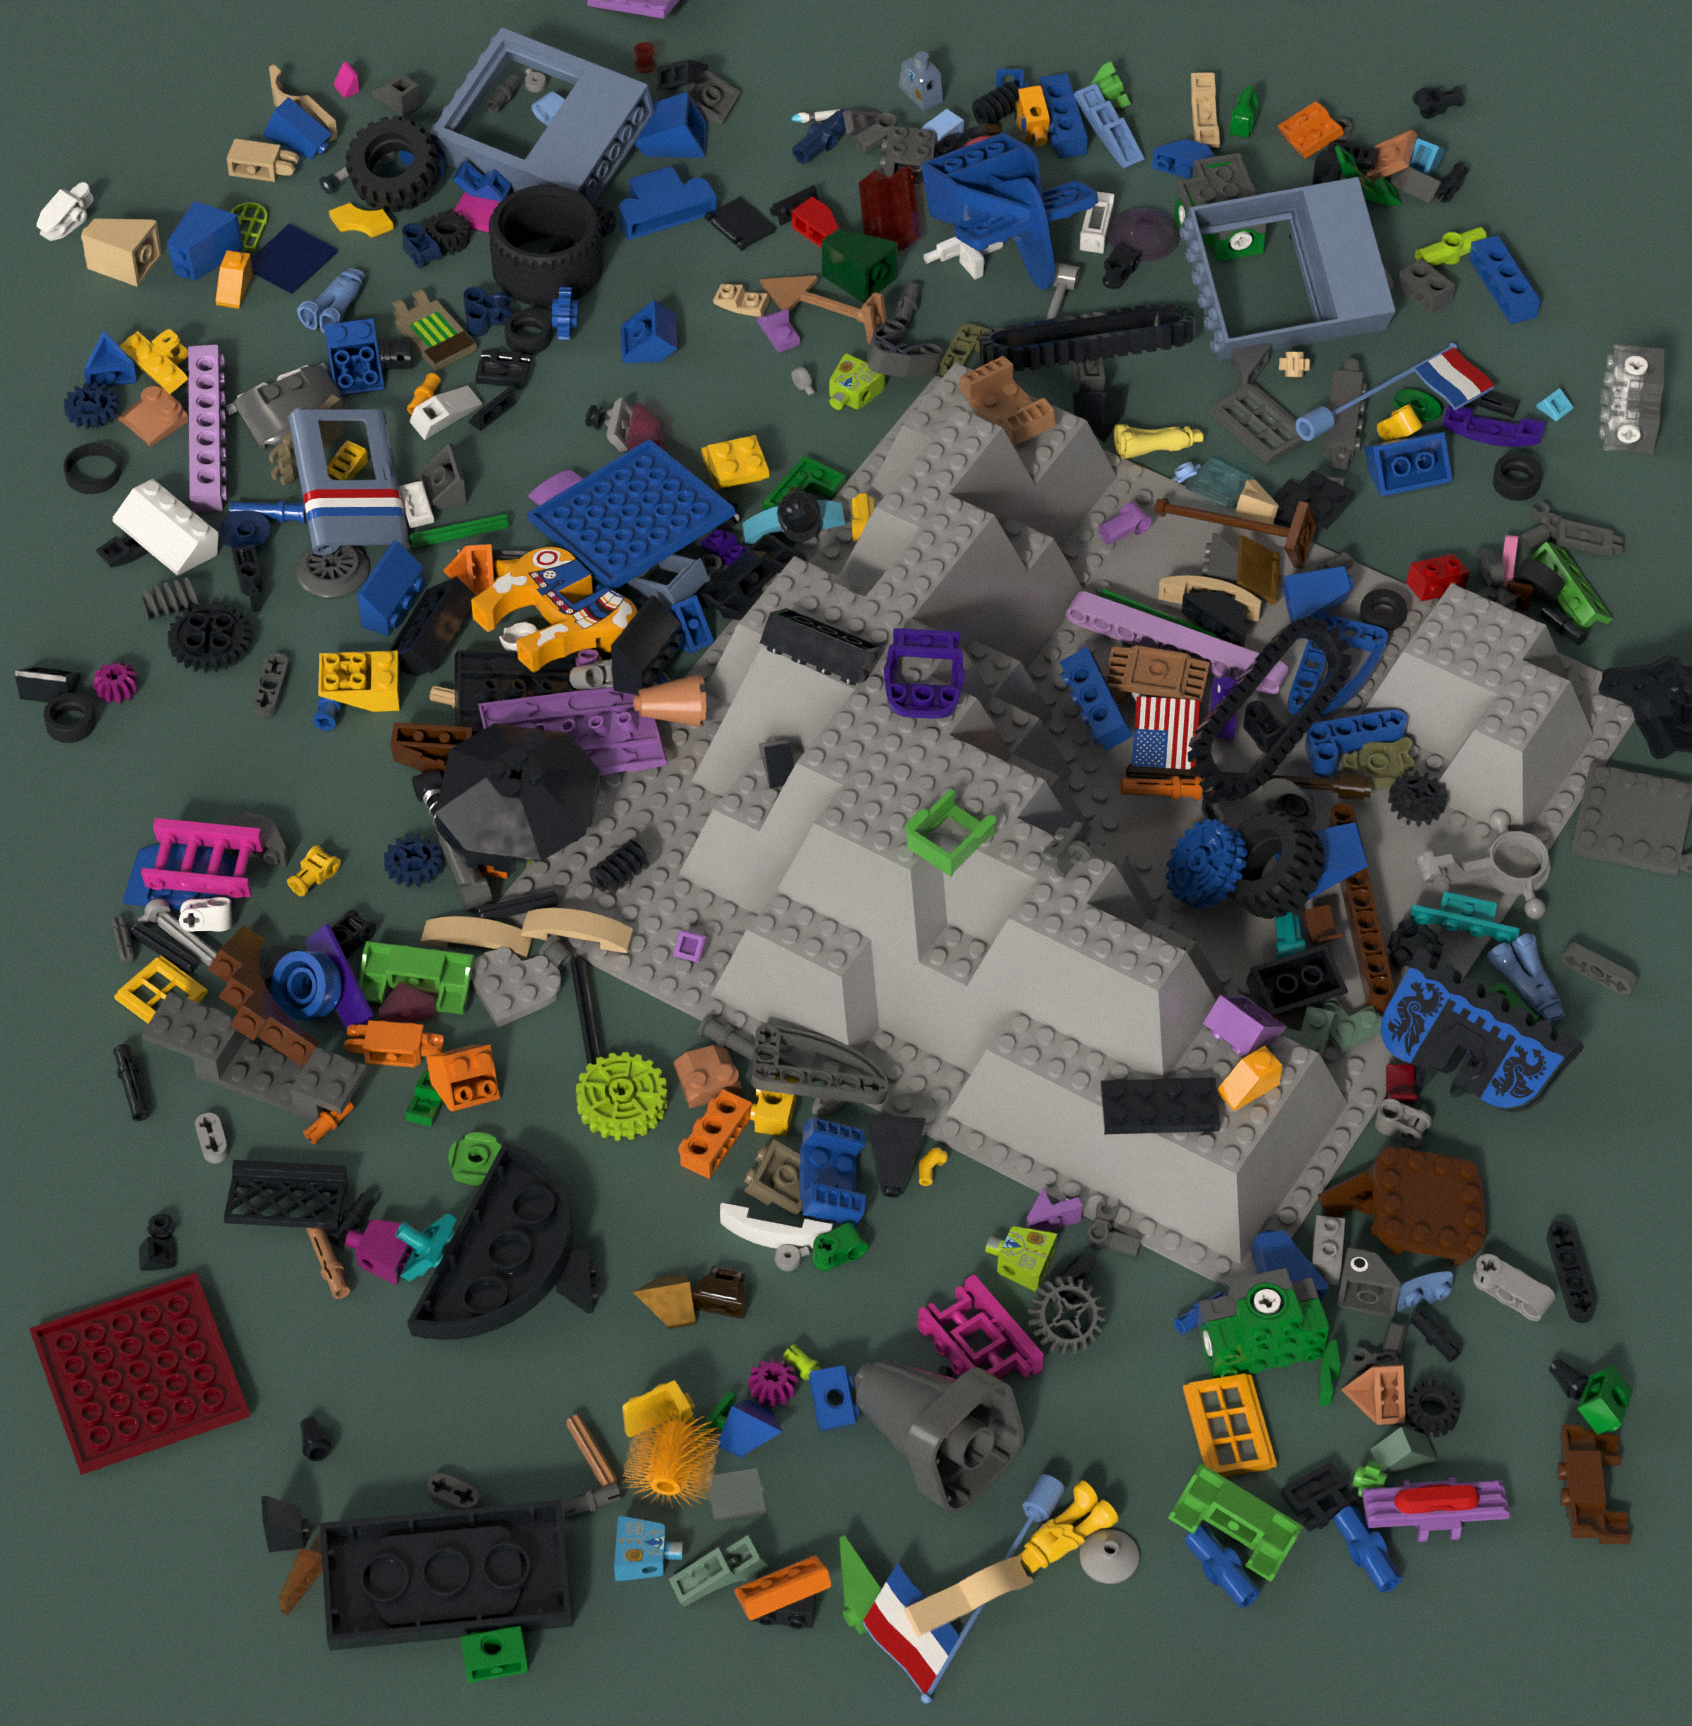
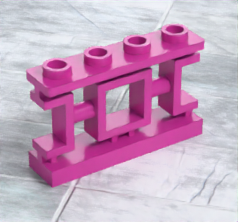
M975 1274L965 1279V1286L955 1288V1298L958 1302L943 1312H940L933 1303L927 1305V1309L924 1306L918 1309V1329L924 1336L928 1335L934 1342L937 1352L942 1357H947L951 1362L954 1372L959 1377L967 1370L978 1367L986 1361L993 1366L987 1372L998 1379L1015 1368L1023 1378L1029 1376V1372L1034 1376L1043 1370L1044 1354ZM973 1305L979 1314L968 1320L964 1313L972 1309ZM954 1321L958 1327L950 1331L949 1337L942 1327ZM982 1328L993 1342L975 1353L963 1338ZM1007 1344L1014 1354L1003 1361L998 1354L1006 1349Z

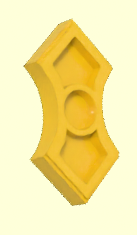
M348 203L329 211V217L341 232L357 230L373 238L394 229L392 221L383 209L365 211Z

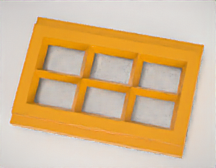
M1245 1373L1183 1385L1182 1389L1203 1465L1223 1477L1270 1470L1277 1466L1251 1374L1246 1375Z

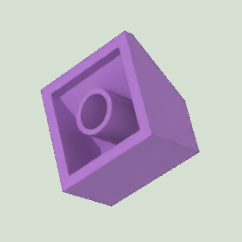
M1220 995L1203 1022L1204 1025L1211 1029L1209 1031L1211 1035L1219 1040L1228 1041L1232 1044L1231 1049L1243 1057L1250 1055L1263 1046L1267 1047L1287 1027L1244 995Z

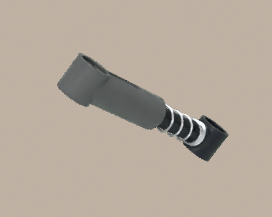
M438 769L412 777L416 797L419 802L423 801L429 809V815L433 818L435 826V811L443 781ZM437 831L439 834V845L457 884L464 909L467 911L492 903L489 885L485 877L482 878L479 868L467 867Z

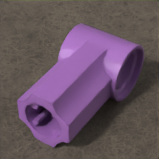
M1131 501L1121 508L1118 515L1098 525V532L1106 544H1112L1131 533L1136 535L1144 533L1150 527L1152 518L1136 502Z

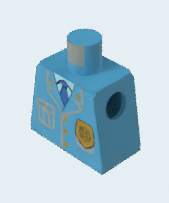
M618 1516L614 1561L615 1581L660 1577L664 1575L665 1559H683V1542L666 1541V1526L664 1524Z

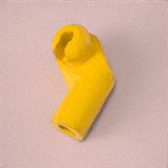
M939 1147L931 1148L919 1161L920 1185L929 1186L933 1183V1167L936 1164L942 1166L947 1162L948 1155L946 1151L941 1150Z

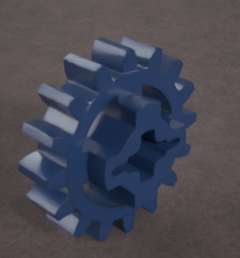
M94 382L92 386L84 383L81 389L75 386V393L68 392V398L64 399L65 415L68 416L70 423H76V427L84 424L86 429H89L90 425H94L97 429L100 423L108 425L107 419H115L114 413L119 411L117 395H114V390L112 388L107 390L106 384L98 387L97 382Z
M407 834L404 841L396 838L395 846L388 845V852L384 853V868L388 872L389 879L396 878L397 885L404 881L408 888L412 883H416L417 887H421V881L424 880L427 883H431L430 876L438 877V869H442V852L438 850L436 842L430 844V837L427 836L424 840H421L420 834H416L415 838L411 839Z

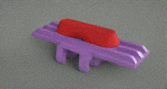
M1449 1477L1448 1481L1409 1483V1480H1404L1401 1482V1487L1362 1489L1361 1491L1368 1528L1414 1525V1527H1418L1417 1542H1427L1429 1531L1450 1529L1449 1539H1460L1461 1522L1510 1518L1502 1480L1457 1483L1455 1477Z

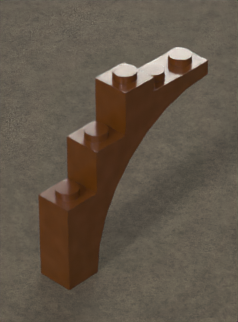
M243 925L223 945L208 968L210 972L227 982L219 998L238 1010L230 1026L252 1041L257 1037L304 1067L320 1042L290 1019L269 993L259 968L260 950L266 940Z

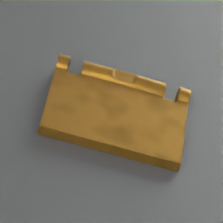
M1244 535L1240 536L1237 584L1264 598L1269 604H1277L1280 567L1278 561L1280 560V554L1265 548Z

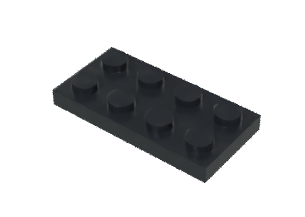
M1215 1077L1101 1081L1104 1135L1220 1131Z

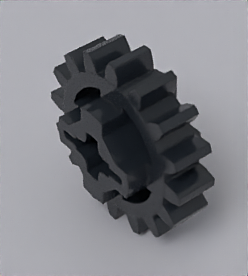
M1415 771L1414 776H1410L1408 772H1405L1403 779L1397 777L1389 791L1388 803H1392L1391 812L1398 811V820L1405 817L1407 825L1411 821H1415L1417 827H1420L1422 821H1425L1427 825H1431L1432 819L1438 821L1441 813H1444L1447 795L1443 794L1444 785L1437 786L1438 778L1430 780L1428 779L1429 773L1426 772L1422 777L1418 771Z

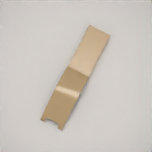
M274 64L270 66L269 71L274 105L278 107L288 97L291 98L332 134L329 142L338 138L336 120L308 95L290 96L282 93L283 85L277 80L282 75L281 70Z
M1018 1555L991 1565L961 1582L904 1609L917 1637L969 1614L996 1597L1032 1584L1034 1582L1032 1577L1027 1576L1020 1563L1022 1561L1021 1556Z

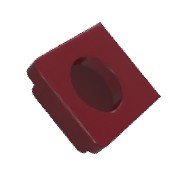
M1388 1064L1386 1066V1099H1394L1402 1103H1414L1418 1100V1095H1414L1413 1065Z

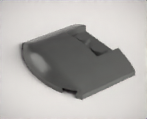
M323 365L301 367L300 372L257 389L254 386L233 402L235 409L260 449H266L265 444L279 445L283 443L282 438L290 432L288 416L296 408L316 409L331 395H335L340 398L341 408L349 409Z

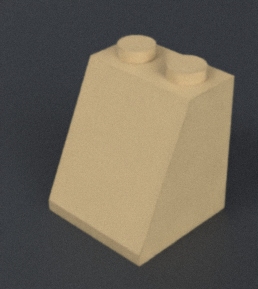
M93 219L83 229L81 234L87 269L138 287L162 257L158 226L155 220Z

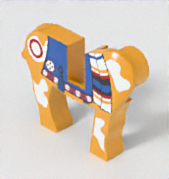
M557 547L535 549L520 559L496 560L493 570L498 578L487 590L471 599L473 619L487 632L495 629L499 621L508 613L530 605H535L542 616L552 625L516 639L518 659L532 672L539 670L552 660L566 657L573 652L583 649L598 648L611 653V645L638 612L632 601L607 587L593 594L591 573L571 553Z

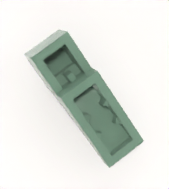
M747 1535L725 1550L719 1547L669 1578V1581L680 1604L686 1607L724 1586L741 1580L747 1581L769 1567V1564L758 1542Z

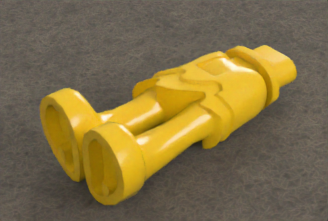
M1083 1480L1078 1482L1073 1488L1074 1502L1058 1517L1050 1519L1032 1535L1030 1542L1024 1545L1025 1550L1019 1554L1022 1558L1020 1563L1030 1573H1034L1040 1567H1048V1563H1053L1070 1551L1077 1549L1078 1546L1084 1544L1085 1537L1098 1529L1112 1527L1118 1522V1515L1114 1508L1105 1500H1101L1098 1503L1095 1491L1087 1482ZM1091 1512V1514L1075 1528L1071 1525L1085 1514Z

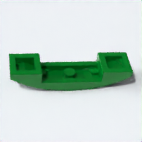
M1339 145L1335 147L1336 157L1345 179L1358 177L1364 198L1389 206H1399L1401 204L1395 186L1383 177L1373 182L1359 172L1352 154Z

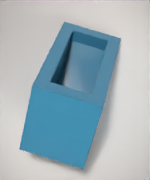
M1417 138L1409 166L1433 177L1438 170L1446 149Z

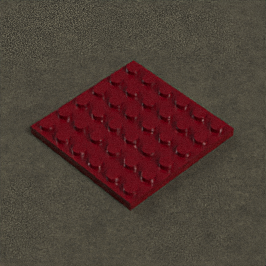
M197 1273L29 1328L80 1475L250 1417L249 1409Z

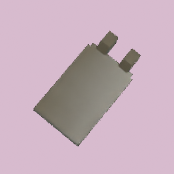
M331 395L316 409H342L340 398ZM319 421L322 444L325 451L345 433L343 421ZM291 431L282 438L283 443L277 445L268 454L271 463L276 462V459L279 458L278 465L271 471V476L276 481L282 475L280 479L281 484L284 486L292 482L298 474Z

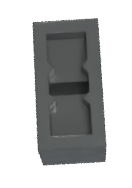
M1420 258L1400 271L1397 289L1430 315H1433L1453 301L1455 284Z

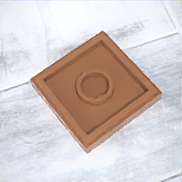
M1412 129L1375 145L1374 148L1379 150V155L1375 168L1368 169L1366 177L1375 182L1380 177L1384 178L1409 167L1417 138L1416 132Z

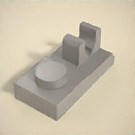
M623 398L615 401L614 407L607 411L610 419L605 421V424L608 426L606 437L619 452L628 450L636 414Z

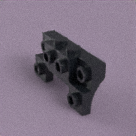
M763 535L697 594V597L702 607L719 610L723 618L741 620L755 604L751 596L776 573H781L794 556L804 561L807 558L803 551L788 547L775 536Z

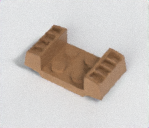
M1001 356L960 376L958 388L968 399L971 408L982 419L1002 427L1013 447L1055 427L1054 410L1044 397L1034 402L1013 380V364L1006 357Z
M1137 645L1131 648L1112 647L1105 679L1118 704L1124 705L1126 692H1133L1164 698L1200 700L1201 705L1210 662L1192 658L1186 653Z

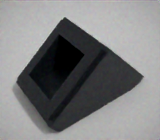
M147 1237L139 1247L140 1270L151 1271L174 1268V1242Z

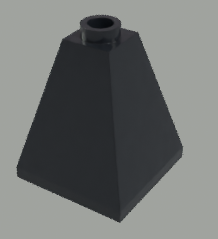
M869 1114V1138L880 1190L886 1197H900V1194H904L925 1144L926 1118Z

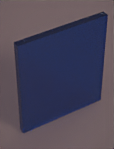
M288 224L251 257L253 274L293 294L338 253V249Z

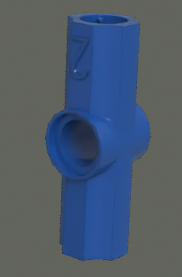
M1348 1506L1341 1509L1334 1516L1333 1522L1348 1543L1349 1554L1356 1566L1364 1568L1379 1592L1386 1593L1393 1590L1401 1583L1402 1576L1389 1558L1382 1536L1377 1531H1372L1371 1528H1368L1366 1520L1356 1506Z
M1199 1525L1194 1534L1190 1532L1185 1537L1184 1543L1202 1563L1204 1573L1215 1586L1220 1584L1239 1608H1246L1254 1603L1255 1599L1260 1596L1261 1590L1243 1570L1242 1563L1233 1549L1230 1547L1224 1548L1206 1525Z

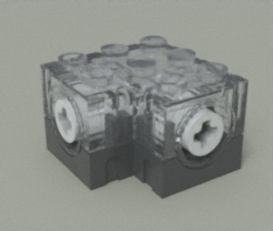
M1614 344L1613 354H1608L1606 369H1609V372L1605 371L1603 377V386H1606V389H1601L1600 403L1604 404V407L1600 408L1599 421L1604 423V425H1600L1599 440H1603V450L1629 453L1633 451V453L1653 455L1660 424V402L1664 387V348H1643L1642 346Z

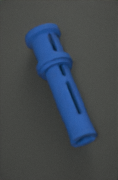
M281 500L278 504L235 501L230 503V511H232L230 515L239 511H254L266 518L277 519L280 523H285L286 521L307 523L303 501L301 503H287L286 500Z
M320 697L317 704L319 708L318 713L314 715L312 721L317 728L329 731L335 728V716L340 711L341 702Z

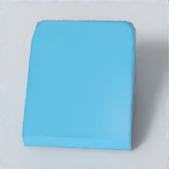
M1560 388L1535 405L1555 421H1558L1574 408Z

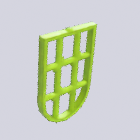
M246 202L234 207L230 213L235 214L240 209H243L241 215L237 216L239 226H241L243 220L250 221L251 224L247 232L241 231V235L245 237L242 250L255 252L264 228L267 225L268 214L262 205ZM248 208H256L253 218L246 217L245 214ZM260 210L265 215L264 220L258 218ZM255 222L262 223L258 234L252 232ZM249 236L256 237L253 246L246 245Z

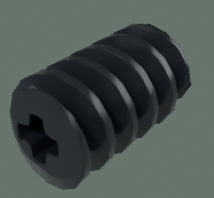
M1006 82L973 101L972 111L979 125L984 123L994 124L996 120H1001L1004 116L1011 114V111L1015 112L1019 88L1011 82Z
M630 839L627 843L622 844L619 849L614 850L611 855H608L604 861H600L596 867H592L589 870V876L595 887L600 891L606 892L608 890L611 893H616L618 890L617 885L624 887L626 884L625 879L632 881L634 878L633 873L640 875L642 872L641 867L643 869L649 868V862L642 847L635 840Z

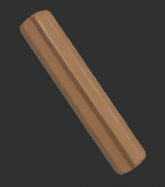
M578 1414L567 1419V1427L601 1486L604 1487L614 1482L617 1484L616 1475L582 1417Z

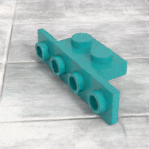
M1446 891L1443 893L1440 910L1413 904L1410 913V919H1414L1422 925L1436 924L1448 931L1462 930L1474 937H1493L1498 942L1507 944L1515 941L1520 931L1519 928L1493 922L1498 903Z

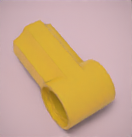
M867 493L858 494L855 498H852L853 541H858L874 511L873 497L868 496Z

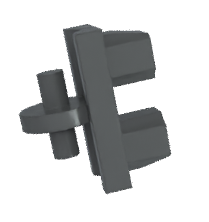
M1075 821L1070 829L1060 827L1055 833L1057 847L1046 846L1041 853L1044 864L1054 867L1059 877L1065 878L1074 864L1078 862L1086 863L1093 855L1089 848L1091 842L1084 836L1082 832L1083 824L1081 822Z

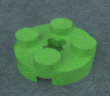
M482 1132L469 1133L465 1135V1139L460 1140L458 1143L455 1141L448 1154L449 1167L453 1173V1178L457 1182L468 1185H481L502 1145L497 1143L496 1138L492 1135ZM476 1155H481L482 1161L474 1163L470 1159H474Z

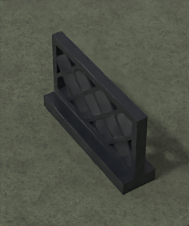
M233 1160V1175L224 1213V1223L338 1230L344 1194L347 1193L348 1188L346 1166ZM238 1187L253 1188L244 1195L237 1190ZM267 1189L281 1190L271 1197L265 1192ZM296 1190L309 1191V1193L301 1198H298L293 1192ZM323 1192L337 1193L328 1200L322 1195ZM260 1195L265 1201L254 1207L249 1200ZM288 1196L293 1202L282 1208L277 1202ZM317 1198L322 1204L311 1210L305 1205L310 1200ZM242 1204L248 1209L243 1214H232V1211ZM270 1206L277 1211L271 1216H263L260 1213ZM297 1208L305 1212L301 1217H291L289 1213ZM328 1209L333 1214V1218L320 1219L317 1215Z

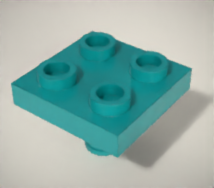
M447 1213L422 1230V1232L409 1225L406 1221L400 1225L395 1237L413 1247L400 1275L401 1277L410 1282L419 1275L422 1277L429 1268L437 1267L444 1255L441 1252L444 1245L450 1242L455 1233L452 1229L457 1220L455 1217Z

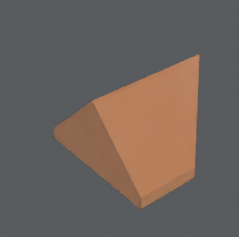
M1402 1364L1373 1366L1341 1389L1376 1425L1405 1423L1404 1368Z

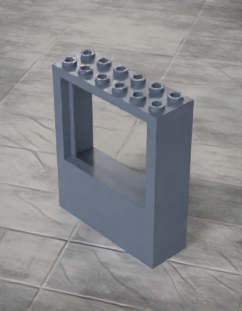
M501 27L497 35L492 37L486 51L480 55L474 69L468 72L461 88L456 90L450 104L443 109L440 119L432 125L430 136L436 150L442 154L445 160L444 164L458 169L462 162L467 161L482 175L496 169L512 184L509 190L513 192L537 185H556L575 190L591 200L592 204H595L653 116L654 109L648 84ZM510 60L575 85L525 160L461 135V132Z
M1358 177L1194 206L1189 208L1186 217H1184L1182 227H1180V237L1182 241L1186 242V259L1193 268L1192 282L1194 286L1198 287V304L1200 308L1204 309V327L1206 331L1210 332V349L1212 353L1216 354L1217 361L1232 359L1233 349L1267 343L1271 345L1270 351L1386 330L1396 312ZM1287 220L1315 322L1229 338L1202 235Z

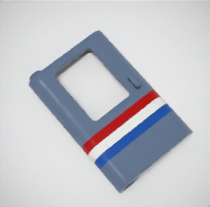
M294 409L288 416L313 553L316 555L332 554L340 545H391L393 540L398 541L405 548H411L385 412L382 410ZM319 421H362L365 423L375 480H331L329 478Z

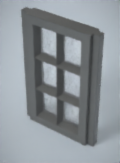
M1249 383L1208 409V413L1267 465L1274 463L1308 442L1298 435L1295 427L1297 420L1254 383Z

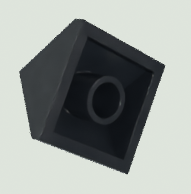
M33 666L15 670L19 697L22 700L48 703L60 694L75 693L81 672Z

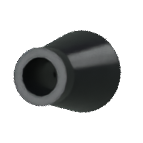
M1561 1359L1554 1361L1549 1368V1372L1554 1376L1568 1398H1573L1576 1401L1581 1400L1589 1377L1569 1366Z
M305 1418L300 1423L303 1455L313 1462L324 1460L330 1454L331 1442L318 1425L316 1418Z

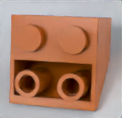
M469 1045L426 1056L431 1084L450 1111H457L500 1099L491 1045Z

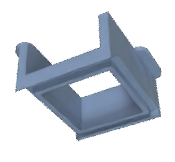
M672 554L659 562L661 569L679 573L668 586L642 579L650 568L627 582V585L633 597V604L643 606L650 596H656L666 608H670L671 605L693 596L705 582L711 579V576L706 572L700 558L694 560Z

